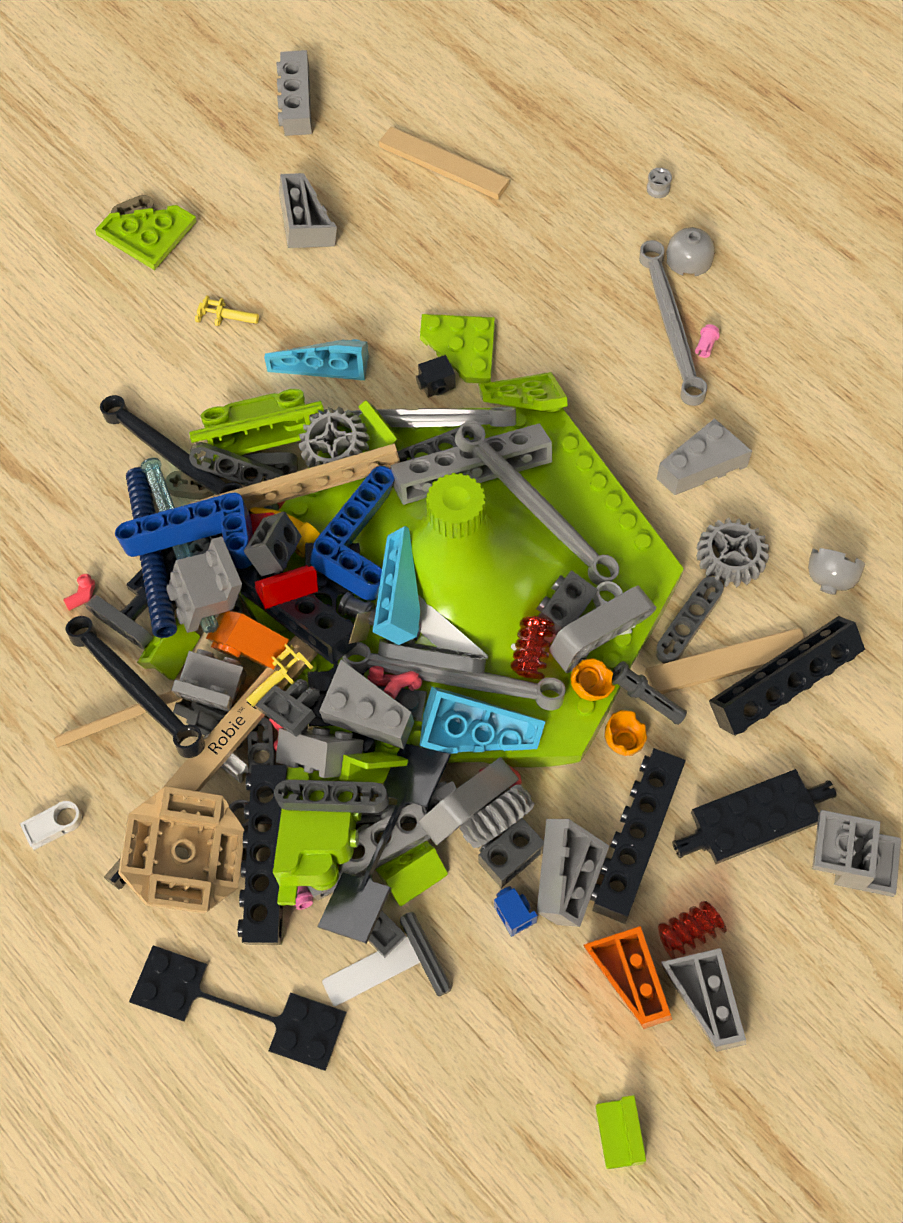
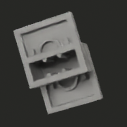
M223 537L212 539L208 551L204 554L176 560L173 572L170 573L171 579L169 585H167V593L170 600L175 601L178 621L180 624H184L187 633L197 631L202 618L233 610L242 583Z
M198 649L197 653L189 651L180 680L175 679L172 691L179 698L229 712L235 704L240 685H244L247 673L243 666L240 665V661L224 657V660L221 661L213 657V653Z
M821 810L818 815L812 869L835 874L834 885L894 897L897 890L901 838L879 834L880 821Z

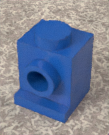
M511 886L502 889L496 894L497 898L494 899V908L511 937L537 923L538 915L535 911L528 912L531 910V907L524 894L518 895L515 888L512 889Z

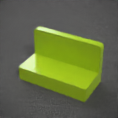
M365 400L358 406L363 412L359 417L362 423L366 425V433H368L370 438L366 442L369 446V451L395 444L398 450L404 445L374 405Z
M175 618L177 632L168 638L153 636L152 641L147 645L137 661L143 668L156 669L169 680L176 678L186 662L188 652H192L200 639V635L195 631L187 633L184 624H180L178 618Z
M386 751L343 755L340 781L384 783L390 768L407 766L408 759Z
M427 841L375 869L380 879L392 888L391 893L399 906H403L448 875L435 848Z
M625 1096L619 1101L598 1103L595 1108L606 1169L644 1164L646 1157L635 1096Z

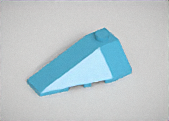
M342 339L265 353L264 359L267 372L365 381L369 353L366 341Z
M432 686L423 713L420 746L448 754L472 751L537 749L545 721Z

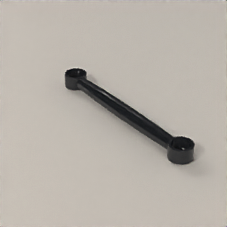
M111 395L102 400L100 410L107 423H121L156 453L215 495L243 488L238 483L226 484L215 474L193 466L189 459L190 454L130 413L122 397ZM114 407H121L116 412L108 413Z
M86 616L72 618L65 628L71 643L77 647L85 646L117 683L156 722L173 736L174 745L180 756L193 758L201 754L205 748V740L201 730L195 725H184L141 677L97 637V632L90 618ZM88 628L86 632L74 635L79 629ZM188 737H198L196 742L189 746L180 745Z

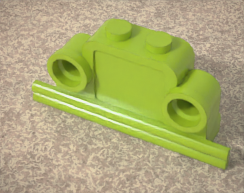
M288 389L279 394L273 393L227 404L224 407H211L201 414V420L205 428L189 432L191 443L207 439L210 445L242 455L301 441L299 434L306 433L303 429V424H311L309 415L318 413V410L324 412L321 401L305 404L302 390ZM215 454L213 455V461H215V458L217 456Z
M288 768L286 780L340 781V776L322 778L319 777L320 771L307 773L304 772V768ZM320 790L315 791L310 795L309 799L311 801H319L324 797L325 793ZM288 791V794L284 796V799H288L289 795L293 794V792ZM346 791L341 793L338 800L340 802L350 801L353 798L352 792ZM282 809L273 874L279 884L278 905H296L298 886H311L316 890L323 891L332 888L337 883L339 869L336 864L347 863L353 856L354 847H358L359 833L356 829V822L361 821L362 813Z

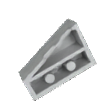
M280 174L279 197L288 248L335 246L337 226L334 222L330 221L327 216V210L324 205L321 206L317 194L305 174Z
M714 418L660 462L657 480L674 495L703 485L705 481L712 478H721L730 471L746 468L752 450Z
M340 660L319 710L323 721L404 749L414 725L412 713L344 661Z
M307 725L297 737L286 729L279 728L276 762L292 768L303 767L304 772L313 773V770L320 771L319 777L322 778L341 776L343 755L362 753L364 740L352 738L353 733L336 731L335 734H330V729L323 727H313V730H309Z
M546 819L537 913L556 925L580 927L609 845L570 819Z
M721 948L661 962L667 976L716 1052L746 1045L744 1030Z

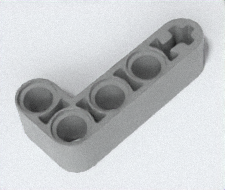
M639 585L635 586L561 629L556 635L549 652L566 673H570L581 660L587 658L589 652L644 621L657 607Z
M500 757L445 797L418 823L432 841L438 845L463 823L509 789L519 778Z

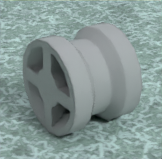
M655 168L650 171L647 184V192L650 196L663 198L668 195L672 180L670 171L665 168Z

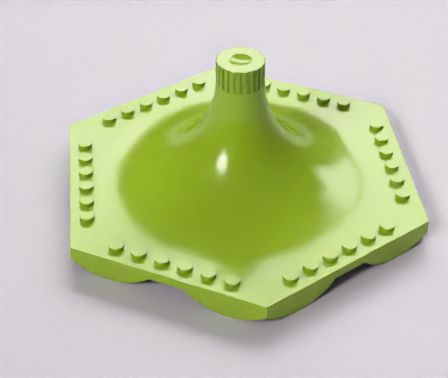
M514 407L516 408V425L496 427L490 424H483L481 426L485 431V439L540 423L552 441V462L519 471V473L568 521L599 556L608 555L616 560L619 566V573L612 582L621 588L622 593L639 585L657 607L647 619L635 625V628H631L632 633L616 636L589 652L586 658L602 661L611 671L623 661L631 669L639 652L663 615L682 577L684 568L563 408L556 412H547L546 410L540 411ZM459 408V409H491V408ZM337 426V429L339 431H346V433L352 432V430L347 427ZM460 426L391 428L404 443L397 450L399 451ZM469 435L465 436V438L473 440V438H470ZM442 443L438 448L443 451L453 446L449 443ZM322 451L318 453L320 457L331 458L329 453H323ZM419 452L414 457L418 458L428 454ZM463 473L446 474L432 483L426 498L405 505L402 504L392 485L387 500L353 541V543H359L360 555L382 568L387 536L406 526L410 531L418 595L427 605L433 607L488 655L485 672L537 684L544 678L552 677L560 680L565 686L562 706L556 710H545L536 703L535 699L497 694L422 680V685L417 690L426 691L427 700L433 686L545 721L537 749L458 752L450 754L448 763L485 762L492 764L502 757L506 764L511 767L534 768L580 762L604 723L621 686L615 684V688L610 695L602 700L587 701L580 698L573 690L571 685L572 672L566 673L549 652L553 641L532 664H529L511 648V645L526 640L534 635L542 626L535 621L540 613L536 608L545 596L551 598L555 591L551 587L560 575L565 578L572 570L597 588L598 585L594 584L588 576L589 567L560 541L499 478L477 483L475 478L472 479L469 475L465 476ZM366 478L286 500L279 511H285L286 514L304 523L308 522L321 534ZM294 552L287 562L286 569L282 572L305 566V557L302 558ZM596 564V569L601 576L611 577L610 571L605 565ZM609 591L599 592L601 598L607 602L615 598ZM239 592L253 620L289 639V642L295 636L292 632ZM315 595L324 604L332 606L329 596ZM340 595V596L337 597V599H336V613H337V614H338V607H339L340 601H341V599L343 598L344 595ZM354 595L355 598H358V599H360V600H362V601H364V602L370 601V600L362 599L361 597H359V596H357V595ZM593 598L580 617L596 609ZM377 599L370 601L377 606ZM340 615L344 619H349L353 622V624H355V618L349 615ZM371 625L367 640L359 642L367 645L371 653L378 654L380 639L386 638L374 633L373 626ZM421 632L418 640L415 641L416 644L437 647ZM318 653L310 663L314 668L310 670L307 666L297 679L308 682L309 671H329L333 668V664ZM352 655L347 659L353 662H360L365 657ZM369 669L364 673L366 679H368ZM545 690L541 692L544 696L549 698H555L559 696V694L553 690ZM414 721L406 744L422 747L420 746L421 721ZM318 726L329 728L330 734H335L336 731L352 733V731L337 726ZM377 740L374 752L386 751L397 755L400 748Z

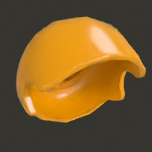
M594 658L581 660L572 670V688L582 699L587 701L602 700L608 697L615 688V685L612 684L613 672L600 660Z
M620 710L611 715L605 726L604 737L606 743L619 755L633 756L642 750L647 741L646 726L636 719V713L633 711Z

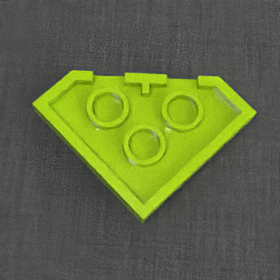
M178 205L167 206V209L153 211V208L134 210V213L120 215L119 212L110 213L95 231L98 237L155 270L194 226L196 216Z
M422 314L420 340L426 346L429 345L436 351L438 357L446 355L451 366L459 373V377L465 383L482 384L491 382L495 317Z
M552 372L478 384L479 394L483 402L540 411L546 410L547 412H556L563 407H568L567 396Z

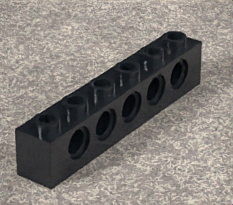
M253 564L244 569L236 568L242 583L240 593L331 664L336 663L357 646V642L349 644L354 627L353 622L341 617L331 605L324 604L316 598L314 593L265 609L256 591L255 582L278 574L272 573L261 577Z
M840 616L836 617L710 699L709 703L719 727L734 736L743 733L749 726L760 719L766 718L770 712L779 706L789 703L793 697L804 690L810 689L814 683L823 677L831 675L835 669L844 663L855 659L858 654L865 650L856 622Z
M653 748L650 757L644 756L639 770L644 773L641 782L635 780L630 793L634 801L631 807L625 806L620 822L625 823L621 833L615 832L610 845L611 848L615 849L611 859L605 858L600 874L605 875L602 885L595 884L590 900L595 902L592 911L626 924L686 760ZM653 778L659 779L663 786L654 787L650 784L649 780ZM647 803L653 807L654 811L650 813L644 812L639 805ZM639 829L644 833V837L634 838L630 834V830ZM630 855L635 863L626 865L621 862L620 856ZM620 881L625 889L620 892L614 891L609 883Z
M252 765L251 773L246 775V790H250V802H245L244 817L249 819L248 831L243 832V848H247V857L241 863V877L245 878V889H241L239 895V906L244 907L243 919H239L237 929L238 937H242V943L246 945L282 944L283 905H278L277 903L279 884L273 874L282 808L279 807L275 796L267 803L260 802V794L265 790H272L274 792L275 787L280 782L286 780L287 765ZM265 818L271 819V828L266 832H260L258 830L259 822ZM263 847L270 848V857L266 861H258L256 857L258 850ZM262 876L268 877L269 885L267 889L256 891V880ZM259 906H266L268 911L267 917L263 921H255L253 917L254 910Z

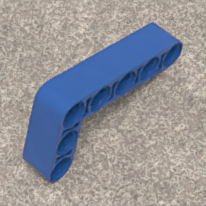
M385 466L375 467L315 540L310 557L311 566H314L318 572L362 599L370 601L378 598L382 568L351 550L349 546L390 495L395 478L391 469Z
M228 493L121 523L115 530V536L125 554L131 557L222 533L234 566L244 569L252 565V562L244 553V549L253 536L251 516L239 493Z

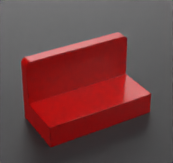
M306 565L256 581L255 588L265 609L318 592L315 567H308Z

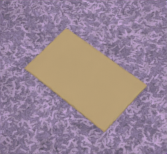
M372 611L357 614L349 644L367 640L371 626L369 624V617Z

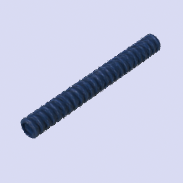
M134 467L128 470L126 480L133 519L155 514L156 510L154 508L148 471L141 467ZM158 550L140 555L152 633L158 638H168L177 632L173 604L167 593V585L169 584L163 551Z

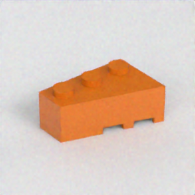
M231 611L219 613L206 639L213 642L211 647L223 654L233 655L237 658L242 656L273 670L275 666L272 664L274 660L271 657L277 658L285 650L284 645L289 642V639L248 616Z
M641 926L583 945L589 956L643 1029L672 1020Z

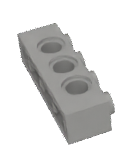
M307 50L280 52V62H276L277 74L281 76V78H277L278 93L281 92V95H277L278 108L282 109V112H278L279 127L283 126L285 136L312 134L310 75Z

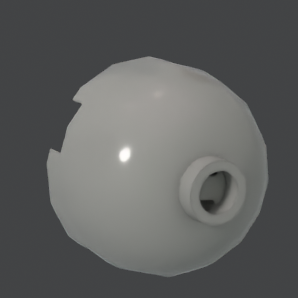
M694 227L684 228L675 233L670 239L666 251L668 266L672 271L682 276L683 273H695V276L706 273L712 266L715 254L714 244L710 236L705 231Z
M820 548L818 552V550L812 549L808 564L809 575L815 583L821 586L820 591L836 595L837 590L847 591L859 582L865 562L856 558L855 563L851 562L845 557V553Z

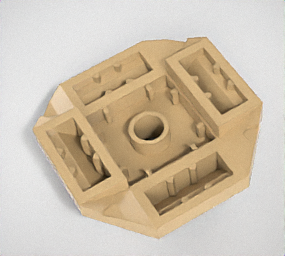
M165 786L128 814L118 874L146 906L205 914L238 889L243 852V832L245 830L222 795ZM182 847L186 849L188 859L178 858L175 854V848Z

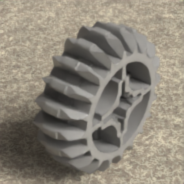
M328 407L326 414L318 410L319 417L315 419L310 416L311 424H303V429L306 433L299 434L300 439L303 441L299 443V448L303 451L301 457L307 462L306 464L309 468L369 450V446L366 443L370 440L368 433H366L367 427L362 423L361 418L357 415L354 416L353 412L349 409L345 412L343 408L338 407L336 412H334L332 408ZM337 426L347 427L351 429L352 432L346 433V431H339L337 429ZM317 452L329 453L331 458L320 457L317 455Z
M729 517L725 520L724 524L718 520L715 522V526L709 525L706 532L701 534L696 548L698 551L696 557L700 561V569H707L706 577L714 575L716 580L724 581L725 587L730 582H733L736 588L740 586L741 581L748 585L751 579L756 580L759 578L760 573L764 572L765 564L769 559V554H767L769 545L764 544L765 536H758L759 528L750 529V522L742 525L740 518L736 520V523H732ZM713 545H715L718 548L717 551L720 553L719 558H717L713 553ZM746 547L750 549L753 560L748 558V553L745 551Z
M515 785L502 793L461 825L460 830L464 834L463 837L467 843L469 842L473 848H479L508 829L533 809L534 802L531 799V795L522 785Z

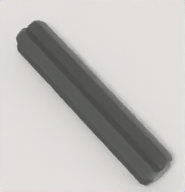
M409 912L400 918V923L436 995L443 996L451 991L452 986L415 913Z

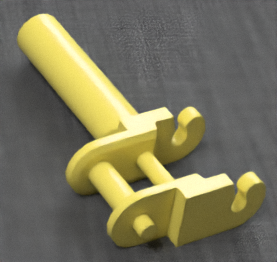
M208 295L203 299V303H199L197 309L198 316H195V321L200 323L206 311L216 313L215 326H220L223 318L255 324L259 321V314L223 308L226 305L223 298H220L219 301L210 300ZM209 305H215V306H217V308H216V309H210V308H208V306H209Z
M285 644L286 649L277 658L271 657L274 660L272 664L274 666L278 664L281 668L273 672L246 698L253 707L274 685H277L284 678L291 684L295 683L286 673L296 661L302 660L310 670L314 668L300 652L295 654L292 651L294 649L292 645L288 647ZM291 653L295 658L284 667L280 662Z

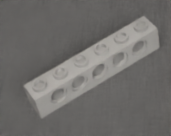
M540 423L484 439L518 472L552 462V441ZM458 446L390 465L395 478L393 487L403 505L426 498L432 483L446 474L463 473V475H469L472 479L475 478L477 483L498 478L475 452H464Z
M443 781L437 785L428 807L409 803L402 809L391 833V840L386 844L375 869L431 839L418 822L427 814L428 808L431 805L438 804L457 789L453 781L448 784L446 781ZM394 809L381 815V821L373 825L367 823L357 828L359 833L358 846L365 847V854L361 859L355 860L351 858L347 863L339 864V879L342 872L356 877L365 875L378 846L377 837L380 833L384 832ZM407 818H415L417 820L416 827L411 831L402 829V824ZM337 883L332 888L323 891L316 890L311 886H308L312 896L319 901L333 893Z

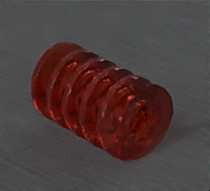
M528 616L520 620L519 626L521 629L517 633L519 639L515 642L517 649L513 652L515 660L511 662V669L519 676L536 680L544 679L545 675L538 672V669H546L547 664L540 661V659L549 658V653L543 651L542 648L551 647V643L544 640V638L553 637V632L546 629L555 625L550 620L536 616Z
M701 901L699 908L696 906L690 907L689 914L681 912L679 920L676 917H671L668 920V925L663 922L658 925L662 945L672 959H676L674 954L676 949L682 955L686 954L685 944L693 950L696 949L694 939L697 938L702 944H706V933L715 939L717 937L715 928L718 927L722 933H726L727 929L720 914L707 901Z

